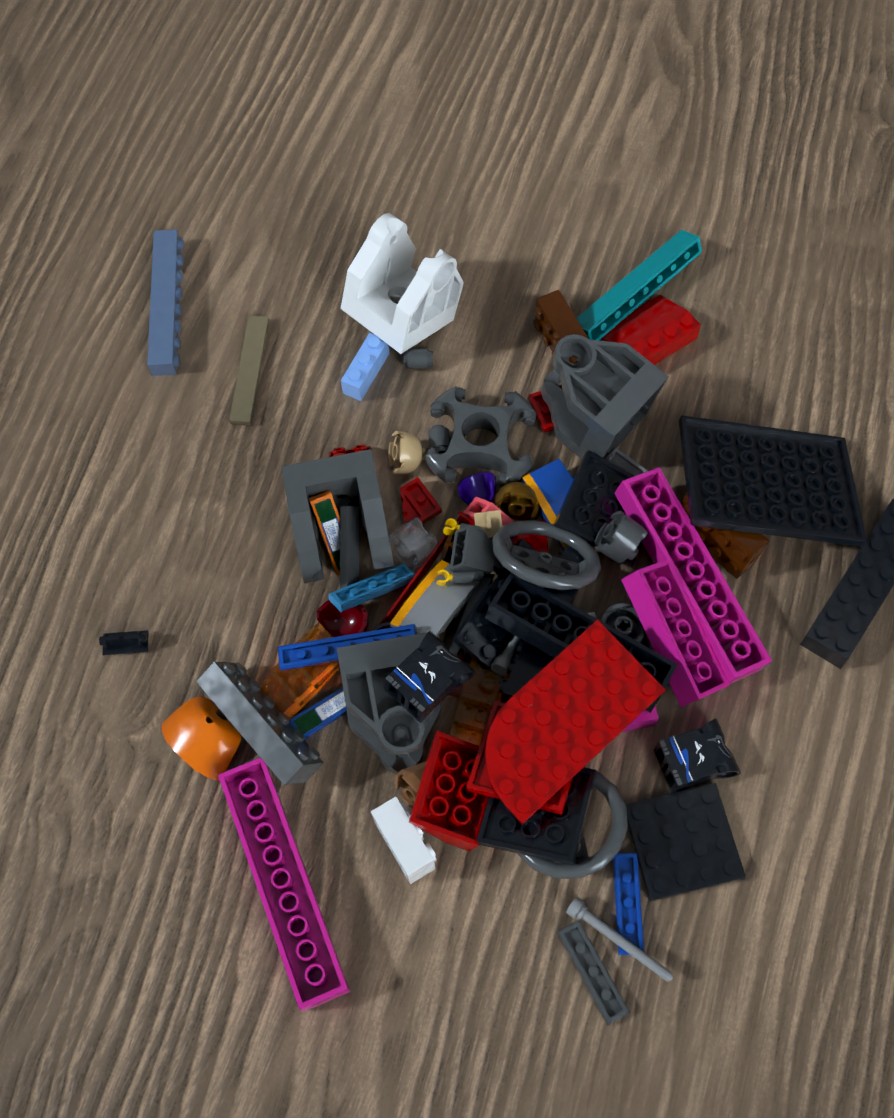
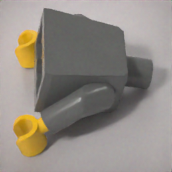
M453 518L446 520L445 525L452 528L444 527L443 533L448 536L455 533L450 571L453 574H449L444 569L438 571L436 575H442L446 580H438L436 582L437 585L444 586L448 581H453V583L474 582L481 580L484 575L490 574L492 571L497 572L502 564L493 553L492 540L488 538L481 527L465 523L458 525L457 521Z

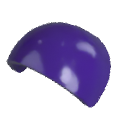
M489 472L476 473L461 480L457 487L461 499L467 505L475 497L491 502L496 493L494 474Z

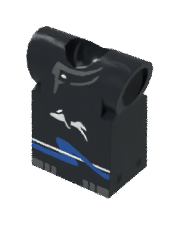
M429 631L419 648L414 650L385 678L384 690L421 723L454 688L467 682L475 674V671L460 657L450 653L445 644Z
M717 718L711 720L700 729H694L661 740L653 750L671 793L691 788L714 778H731L741 774L733 754L725 745V736Z

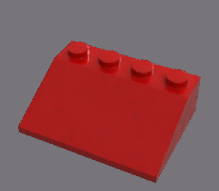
M659 295L635 309L599 341L629 344L655 365L696 340L701 324L688 310Z
M436 730L409 823L447 844L471 851L479 846L477 837L489 796L469 792L466 788L479 746Z

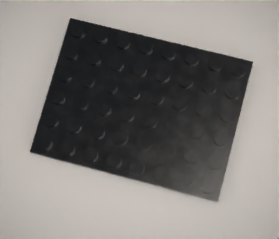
M681 415L679 429L691 525L861 547L867 543L844 437Z

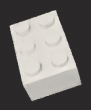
M394 797L370 811L374 823L410 884L435 870L436 854L429 843H423L422 830L409 823L411 812L404 800L399 802L397 797Z

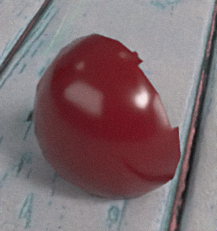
M328 600L316 611L320 626L318 640L367 632L369 619L367 610L362 604L340 612Z

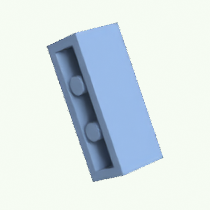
M368 334L341 379L343 394L362 401L390 354L389 345L375 334Z

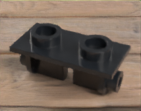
M149 631L104 633L103 636L99 637L100 646L103 645L102 655L148 652Z

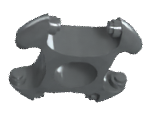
M455 386L441 394L431 404L430 413L432 417L440 418L443 415H448L454 421L455 429L447 451L440 454L435 448H427L424 457L432 472L445 483L456 482V471H454V468L472 467L499 471L500 475L497 474L496 485H499V487L519 481L521 477L531 470L532 460L530 456L524 455L518 458L517 461H514L508 452L507 440L512 426L518 421L524 422L525 425H534L537 415L530 403L516 391L505 392L504 403H507V406L482 407L462 403V399L465 400L466 389ZM475 429H486L494 433L497 439L488 445L477 446L466 441L464 437Z

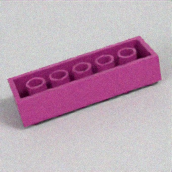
M670 559L639 569L621 579L654 651L678 664L669 683L680 707L730 686Z

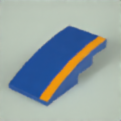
M560 459L521 477L523 483L535 491L539 515L543 516L546 523L554 524L573 481L572 476ZM558 541L559 544H560V546H561V548H562V550H563V552H564L565 547H566L567 544L564 543V542Z

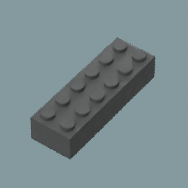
M213 662L196 681L283 785L306 783L324 763L319 757V752L306 743L304 740L305 736L299 730L293 728L289 723L290 719L288 716L275 707L276 703L274 700L260 690V684L246 674L247 670L242 664Z

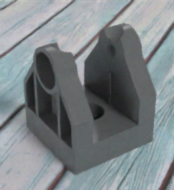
M572 334L565 336L558 342L552 358L554 370L543 380L541 395L549 407L556 438L581 459H583L585 452L588 450L605 459L647 415L668 376L629 344L590 340L582 335ZM575 357L577 359V363H571L569 361V358Z
M371 449L281 466L304 583L324 579L317 531L318 523L308 498L328 490L332 493L339 516L341 506H360V517H362L364 529L367 530L374 569L394 566Z
M427 633L337 648L349 728L380 757L382 765L388 771L395 774L402 769L421 763L423 748L441 715L442 707L440 703L420 723L384 690L385 678L414 650L419 648Z

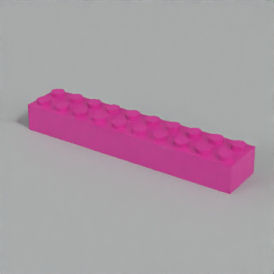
M660 467L623 480L614 494L626 515L647 530V535L642 540V543L653 563L656 564L670 559L729 685L761 671L772 662V659L695 527L691 525L687 513Z
M261 758L218 774L299 1010L305 1012L351 992L269 767Z

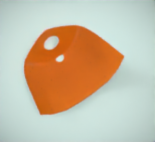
M197 696L181 705L162 723V734L171 748L190 767L207 778L220 781L218 774L226 771L237 751L242 735L229 720H223L216 714V711L221 710L212 700ZM206 717H210L213 722L208 723Z

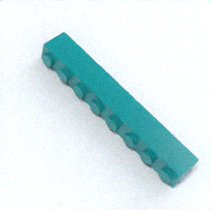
M680 230L581 313L576 319L588 339L600 340L702 253L699 236Z

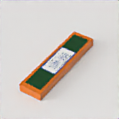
M328 490L308 499L335 573L339 575L340 516L332 493Z

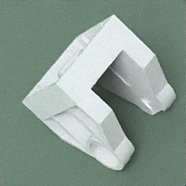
M386 213L373 224L366 241L347 270L340 309L402 354L454 320L464 282L456 269V259L442 249H439L435 258L425 257L418 271L411 268L416 248L407 234V225L393 214Z

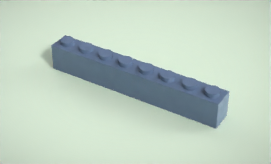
M177 229L157 230L153 234L147 362L152 376L177 375V367L180 366V356L177 352L181 348L178 332H181L179 315H182V306L179 303V298L183 296L182 287L180 286V282H183V273L180 267L184 265L183 254L181 253V249H184L183 237L179 236Z

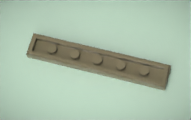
M248 316L229 418L230 424L251 426L270 321L269 317Z

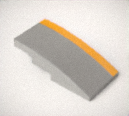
M441 560L400 608L390 622L391 627L415 624L417 634L431 631L438 637L440 633H444L452 619L457 618L479 585L480 580L470 583H453V581H448L444 586L437 585L436 582L438 580H446L444 576L436 575L438 571L444 569L449 574H453L450 571V564Z

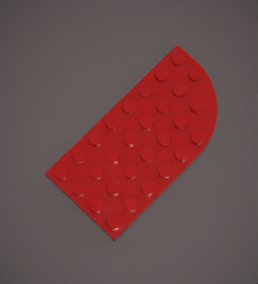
M598 619L502 706L491 724L485 749L488 777L498 798L522 825L665 692V688Z

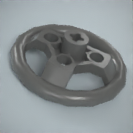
M535 520L515 521L500 527L492 538L493 553L502 566L520 579L540 587L558 590L580 589L594 582L601 570L598 553L586 540L576 534L557 528L551 523ZM519 534H536L551 537L566 543L578 551L585 560L575 563L554 557L546 552L540 553L513 545L510 538Z
M596 771L594 787L606 797L612 810V829L607 842L594 856L589 857L584 833L582 832L579 844L581 848L577 852L574 866L518 854L533 870L555 879L582 878L603 869L619 852L628 830L627 807L617 787L600 772Z

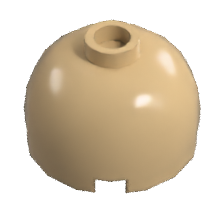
M395 431L392 434L395 440L390 442L388 453L389 466L393 465L394 467L391 472L395 474L411 473L420 465L421 460H424L425 449L422 448L420 440L414 434Z

